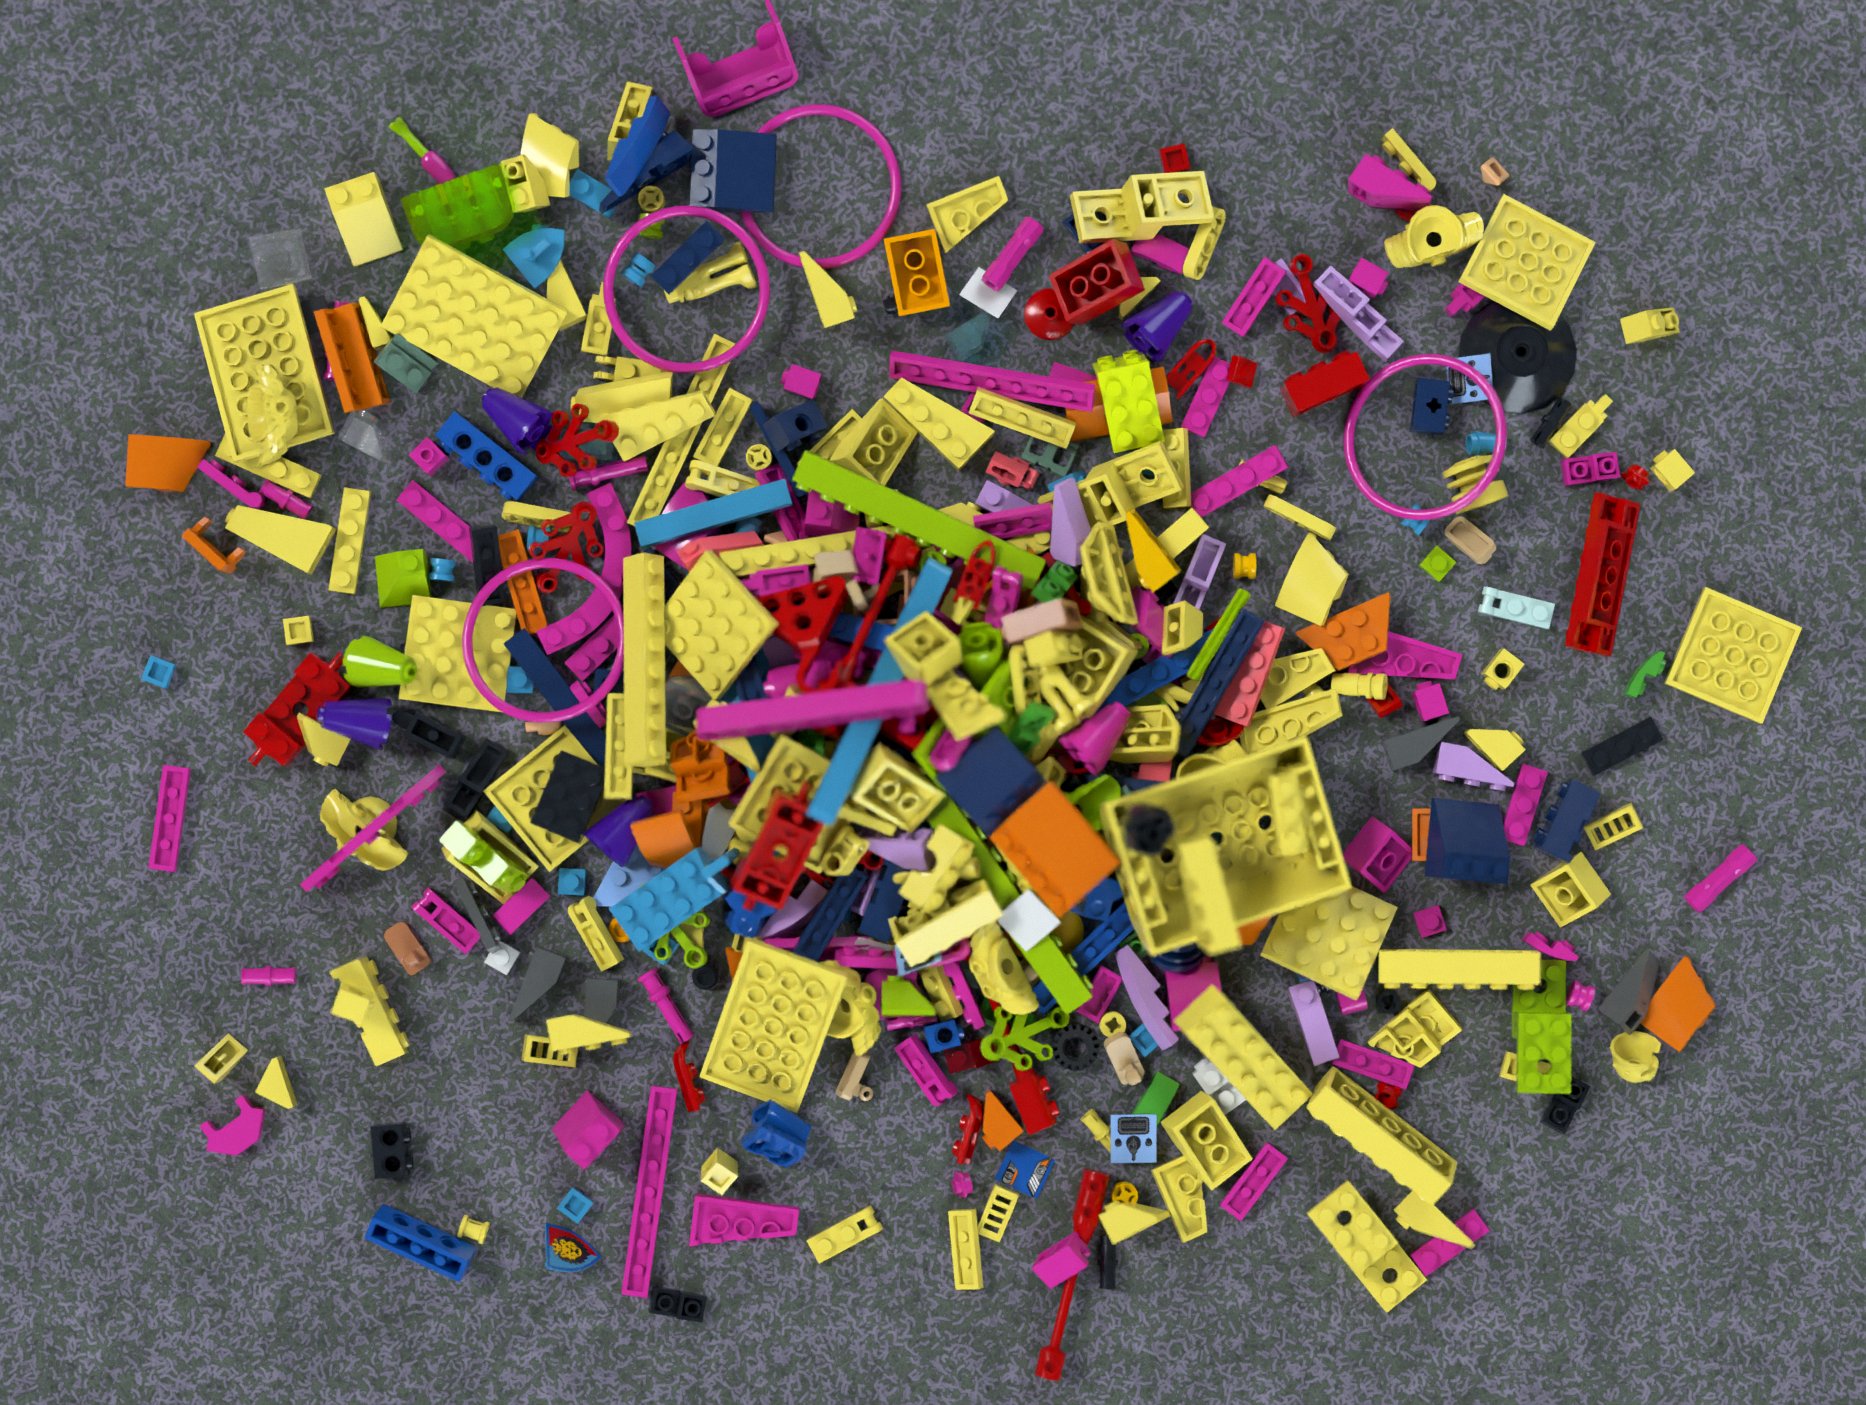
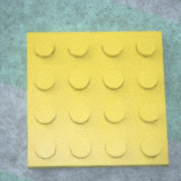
M1503 194L1483 232L1482 239L1478 242L1458 282L1551 331L1596 242Z
M712 550L704 552L664 606L665 645L714 700H719L723 697L778 625L773 617Z
M1704 587L1664 684L1762 724L1802 627Z
M412 595L404 654L415 660L418 671L411 683L400 685L398 699L502 712L491 705L480 694L465 666L462 634L465 619L472 603ZM486 605L481 607L474 625L473 654L479 673L485 683L498 697L505 701L507 672L511 653L503 643L514 635L516 610Z
M565 725L484 790V793L549 872L589 841L583 836L581 843L578 844L530 823L561 750L597 765ZM604 787L587 829L627 800L605 799Z
M781 733L759 773H757L729 820V826L756 840L767 817L765 809L776 787L789 793L798 794L804 780L808 781V783L811 782L814 784V787L808 799L812 802L831 760ZM848 791L844 801L853 803L856 800L853 799L850 791ZM836 816L831 827L824 824L804 866L820 874L823 870V857L835 841L840 830L850 825L852 821ZM784 846L774 848V850L783 855L787 853V848Z
M1351 886L1352 888L1280 912L1260 956L1357 1000L1398 907Z

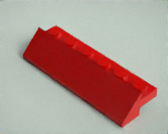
M1594 492L1593 501L1590 506L1589 523L1585 532L1584 549L1580 558L1579 575L1575 584L1574 601L1571 605L1569 626L1566 631L1565 646L1573 648V650L1611 657L1641 504L1628 499L1616 498L1605 493Z

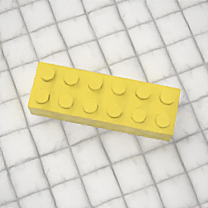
M1379 949L1378 981L1379 983H1384V988H1400V983H1410L1411 988H1427V983H1437V988L1452 989L1454 984H1463L1465 989H1480V984H1490L1491 989H1507V984H1516L1518 989H1534V984H1540V952L1537 950Z
M1213 985L1204 991L1174 1020L1177 1026L1274 1130L1313 1095Z
M1332 1066L1316 1084L1312 1092L1313 1095L1310 1097L1307 1105L1310 1114L1315 1119L1322 1120L1328 1124L1336 1135L1343 1136L1350 1141L1358 1152H1364L1377 1167L1390 1172L1399 1184L1408 1186L1420 1200L1427 1201L1433 1206L1452 1185L1458 1162L1336 1067Z

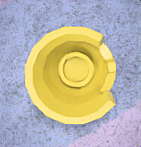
M1633 1031L1631 1035H1628L1626 1032L1621 1033L1611 1041L1612 1066L1616 1069L1618 1075L1626 1081L1632 1083L1651 1081L1659 1068V1061L1654 1052L1659 1053L1661 1043L1655 1037L1644 1032Z

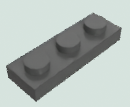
M463 876L453 881L487 951L493 954L501 950L499 941L502 938L495 926L491 927L488 918L491 916L484 903L480 905L476 897L479 895V891L473 881L469 882Z

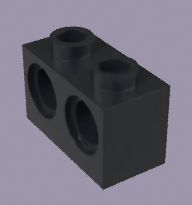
M406 1121L372 1125L370 1129L375 1179L409 1175L410 1169L414 1168L413 1154H408L407 1143H411L412 1138L410 1127L406 1128ZM388 1130H393L397 1133L398 1141L395 1144L387 1141L386 1132ZM390 1156H395L399 1159L400 1168L398 1170L389 1167L388 1159Z

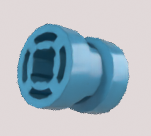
M634 252L631 256L630 264L624 266L620 274L636 286L642 288L646 282V276L651 274L656 266L641 254Z

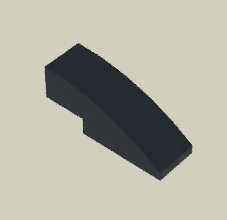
M486 738L459 778L458 784L445 801L443 810L465 823L484 795V790L489 787L509 751Z

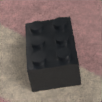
M561 750L530 823L580 844L605 787V768Z

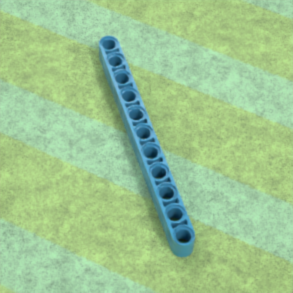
M930 557L927 559L891 634L926 611L932 616L950 578L952 568ZM887 645L867 686L900 682L904 675ZM883 718L849 722L806 815L831 827Z

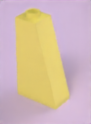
M660 372L579 388L576 397L571 398V409L574 404H584L589 408V415L583 422L599 423V414L613 413L624 408H635L650 402L669 400L672 398L673 372Z
M237 505L236 509L232 508L225 520L227 523L225 528L311 575L337 530L327 524Z
M1191 508L1157 539L1174 559L1209 527ZM1132 559L1124 566L1130 589H1133L1136 585L1138 587L1143 586L1138 579L1140 575L1136 569L1135 559Z

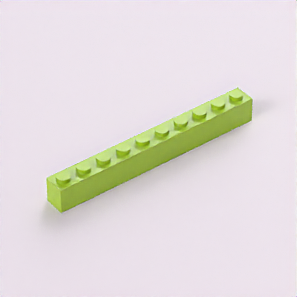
M808 450L804 452L792 479L798 482L796 487L810 493L814 489L821 493L820 498L833 504L838 500L845 504L844 509L857 515L862 511L869 515L868 520L882 526L886 522L893 526L892 531L900 535L907 536L910 533L917 537L916 542L930 548L931 544H934L941 548L940 553L954 559L955 555H958L965 559L964 564L966 565L973 550L983 541L991 540L995 548V563L990 576L993 577L997 566L1006 568L1007 572L1021 573L1023 574L1021 590L1025 592L1027 588L1033 590L1046 562V559ZM988 546L983 547L975 558L984 559L987 563H990V548Z
M942 790L945 796L925 818L935 831L939 824L975 844L970 858L977 857L981 873L979 878L970 880L974 884L984 879L1003 912L1024 892L1020 891L1015 884L1018 881L1016 876L1009 868L1005 870L1000 863L1003 859L996 848L992 847L990 849L984 841L987 839L984 831L979 826L974 827L969 820L971 817L946 790ZM1049 932L1028 951H1025L1011 936L1066 1014H1069L1093 997L1091 990L1094 987L1085 974L1083 976L1079 974L1076 969L1079 966L1070 953L1068 955L1064 953L1061 948L1063 942L1055 932L1052 934Z

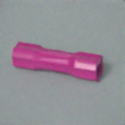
M1026 216L1016 229L1014 236L983 274L981 280L986 286L1000 292L1029 248L1035 244L1043 233L1044 228L1040 223L1031 217Z
M1740 844L1726 857L1724 862L1702 882L1696 884L1683 896L1684 899L1697 913H1701L1739 875L1744 874L1758 861L1757 858L1746 846Z

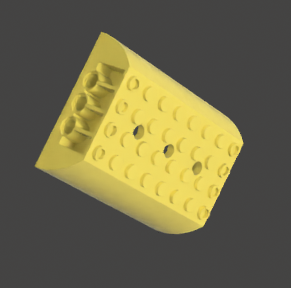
M1306 736L1105 802L1100 807V822L1107 845L1121 860L1115 871L1130 920L1142 944L1152 956L1197 941L1174 846L1175 842L1201 835L1210 837L1213 832L1221 833L1222 841L1217 845L1218 856L1216 858L1224 874L1223 883L1229 896L1236 927L1352 888ZM1295 772L1297 773L1307 852L1280 856L1278 853L1268 776ZM1138 803H1149L1165 808L1171 814L1176 828L1174 838L1170 836L1168 842L1163 846L1164 848H1170L1173 852V857L1169 862H1162L1160 854L1146 857L1144 854L1132 852L1127 847L1121 822L1129 808ZM1264 815H1269L1271 818V825L1267 829L1259 827V819Z

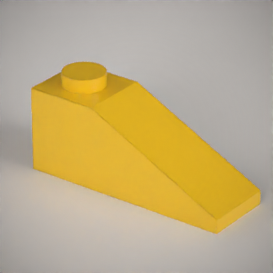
M1132 508L1125 515L1136 569L1140 575L1138 579L1147 590L1150 588L1154 592L1178 574L1181 569L1136 510Z

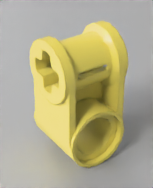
M850 825L842 828L822 859L824 872L828 875L836 876L849 875L860 858L868 850L870 841L858 836ZM838 858L840 860L839 869L836 868V861Z

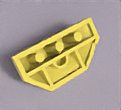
M1098 522L1080 547L1081 571L1087 582L1089 601L1093 607L1124 623L1136 625L1138 624V619L1114 526Z
M1169 706L1125 707L1131 716L1127 719L1128 724L1108 760L1121 763L1170 761L1178 749L1181 726Z

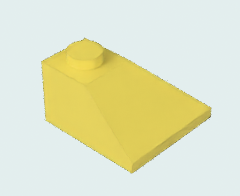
M1117 1200L1105 1206L1106 1212L1099 1215V1218L1112 1243L1115 1244L1170 1217L1171 1214L1167 1210L1129 1201L1120 1204Z

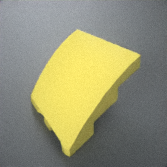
M530 113L524 131L521 155L527 156L544 179L548 196L568 197L570 196L569 170L579 167V141L569 134H564L555 125L546 123L538 117V114Z
M1309 532L1288 571L1275 606L1322 626L1326 622L1332 602L1341 597L1349 574L1340 564L1336 563L1334 556L1329 550H1325L1318 542L1317 536Z
M1428 988L1368 1040V1044L1390 1052L1392 1056L1406 1059L1409 1063L1421 1068L1441 1053L1442 1045L1461 1032L1462 1026Z

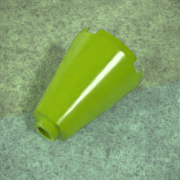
M987 622L966 625L962 628V632L956 636V633L954 634L960 641L962 654L960 666L973 682L971 685L978 694L982 692L1002 663L1003 635L998 627L997 629L992 628V625Z
M363 635L358 640H352L345 651L343 666H346L347 674H344V677L352 686L365 688L409 684L417 675L418 670L414 659L370 636Z

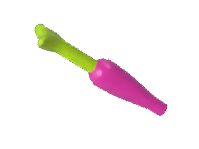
M398 117L395 122L390 123L389 128L404 138L421 157V164L424 170L439 184L445 182L455 191L459 192L452 182L456 177L443 158L434 151H428L410 131L402 117ZM460 194L464 203L470 201L465 195Z

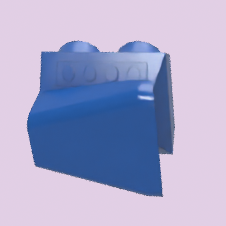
M1105 877L1069 911L1101 921L1107 920L1112 901L1123 897L1119 881L1114 878Z
M731 884L725 897L731 909L724 912L722 920L735 934L750 938L757 937L770 919L768 916L776 912L777 908L757 900L752 912L748 911V909L745 910L742 908V905L747 896L733 890Z
M769 1100L756 1107L752 1114V1123L755 1128L742 1137L741 1145L749 1152L762 1155L768 1161L778 1166L787 1168L800 1161L807 1150L806 1140L812 1126L773 1100Z

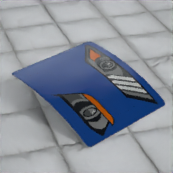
M1013 1140L995 1180L1037 1199L1055 1159Z

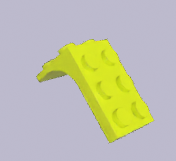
M1138 350L1126 351L1122 353L1123 356L1117 358L1103 356L1097 359L1098 362L1092 364L1100 388L1113 453L1149 446L1159 441L1165 442L1149 361L1143 352L1138 353Z

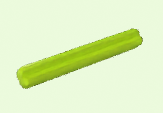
M1241 588L1237 590L1188 670L1187 676L1190 679L1198 682L1241 609L1248 602L1251 594Z

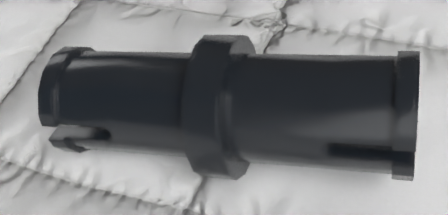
M1562 397L1557 398L1549 413L1541 418L1542 423L1530 438L1531 443L1537 447L1540 444L1539 448L1541 449L1545 448L1546 443L1553 433L1560 429L1561 421L1572 408V404L1566 399L1562 401Z
M1100 1235V1259H1098V1265H1100L1099 1289H1116L1115 1277L1116 1265H1118L1116 1243H1112L1109 1235Z

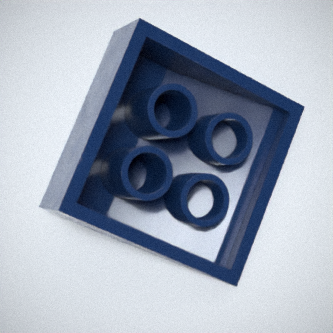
M693 129L690 206L704 207L720 213H774L777 135L722 129Z
M995 725L960 755L953 768L941 771L934 777L988 836H991L1010 816L1048 784V781L1038 768Z
M1432 798L1425 876L1508 884L1510 855L1499 804Z

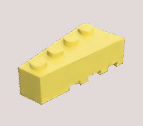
M1206 835L1175 842L1174 846L1198 946L1209 954L1240 947L1241 942L1231 911L1229 896L1223 883L1224 874L1216 858L1218 856L1216 842L1214 840L1211 841V838Z

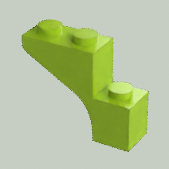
M457 820L439 840L459 861L471 865L491 886L505 892L514 894L525 885V880L530 876L521 866L485 842L468 825Z

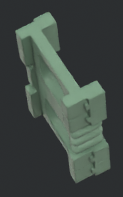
M1031 436L1021 456V460L1034 466L1037 463L1047 470L1050 469L1051 474L1060 478L1065 477L1079 445L1069 442L1066 449L1047 442L1048 445L1044 454L1037 456L1029 451V447L1035 438ZM1058 448L1071 453L1066 467L1053 463V457Z

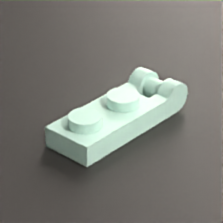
M1483 588L1482 595H1484L1483 603L1479 604L1478 613L1549 629L1555 606L1554 603L1495 588ZM1494 598L1501 599L1499 609L1492 607Z

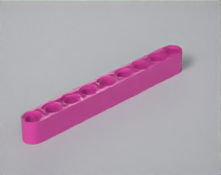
M908 680L704 707L696 711L697 738L701 740H717L923 713L928 710L927 684L922 680Z

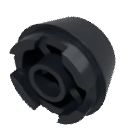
M1138 803L1129 808L1121 822L1127 847L1132 852L1144 854L1146 857L1162 853L1165 850L1163 846L1168 842L1170 836L1173 838L1175 836L1176 828L1171 814L1165 808L1149 803Z

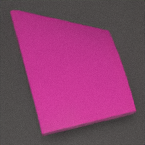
M684 482L667 504L662 514L710 501V499L700 490L686 488ZM720 527L653 547L686 569L676 551L698 538L716 536Z

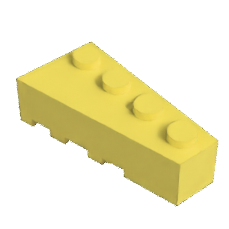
M903 378L883 396L884 400L958 471L995 434L993 429Z
M983 879L954 891L950 899L944 898V902L936 909L935 913L926 909L919 911L918 907L908 911L907 914L909 916L902 919L894 916L888 919L898 948L912 967L925 962L930 956L939 951L947 950L956 941L970 937L981 927L993 924L999 917L1003 916L997 899Z
M363 957L329 971L333 980L339 978L341 983L343 982L372 992L370 1001L374 1002V1006L370 1016H364L361 1024L354 1023L358 1028L363 1027L364 1029L361 1037L375 1066L408 1053L409 1040L405 1032L400 1033L396 1023L399 1022V1017L395 1009H390L386 999L389 998L384 984L379 985L375 976L379 974L373 960L369 961L368 957Z

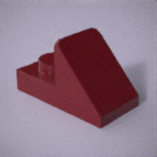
M984 1037L944 1049L950 1074L974 1067L976 1069L999 1060L991 1061L983 1056L981 1042ZM991 1043V1044H990V1048H991L992 1052H994L995 1047H994V1045Z

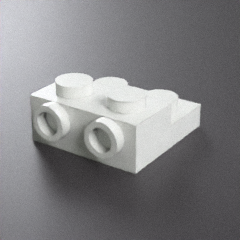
M1204 1058L1194 1066L1196 1070L1192 1073L1205 1093L1214 1098L1224 1115L1246 1100L1207 1058Z

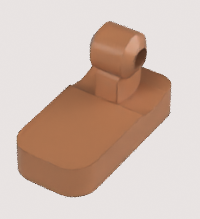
M399 922L386 930L384 934L386 942L409 975L418 973L431 963L430 956L407 923Z

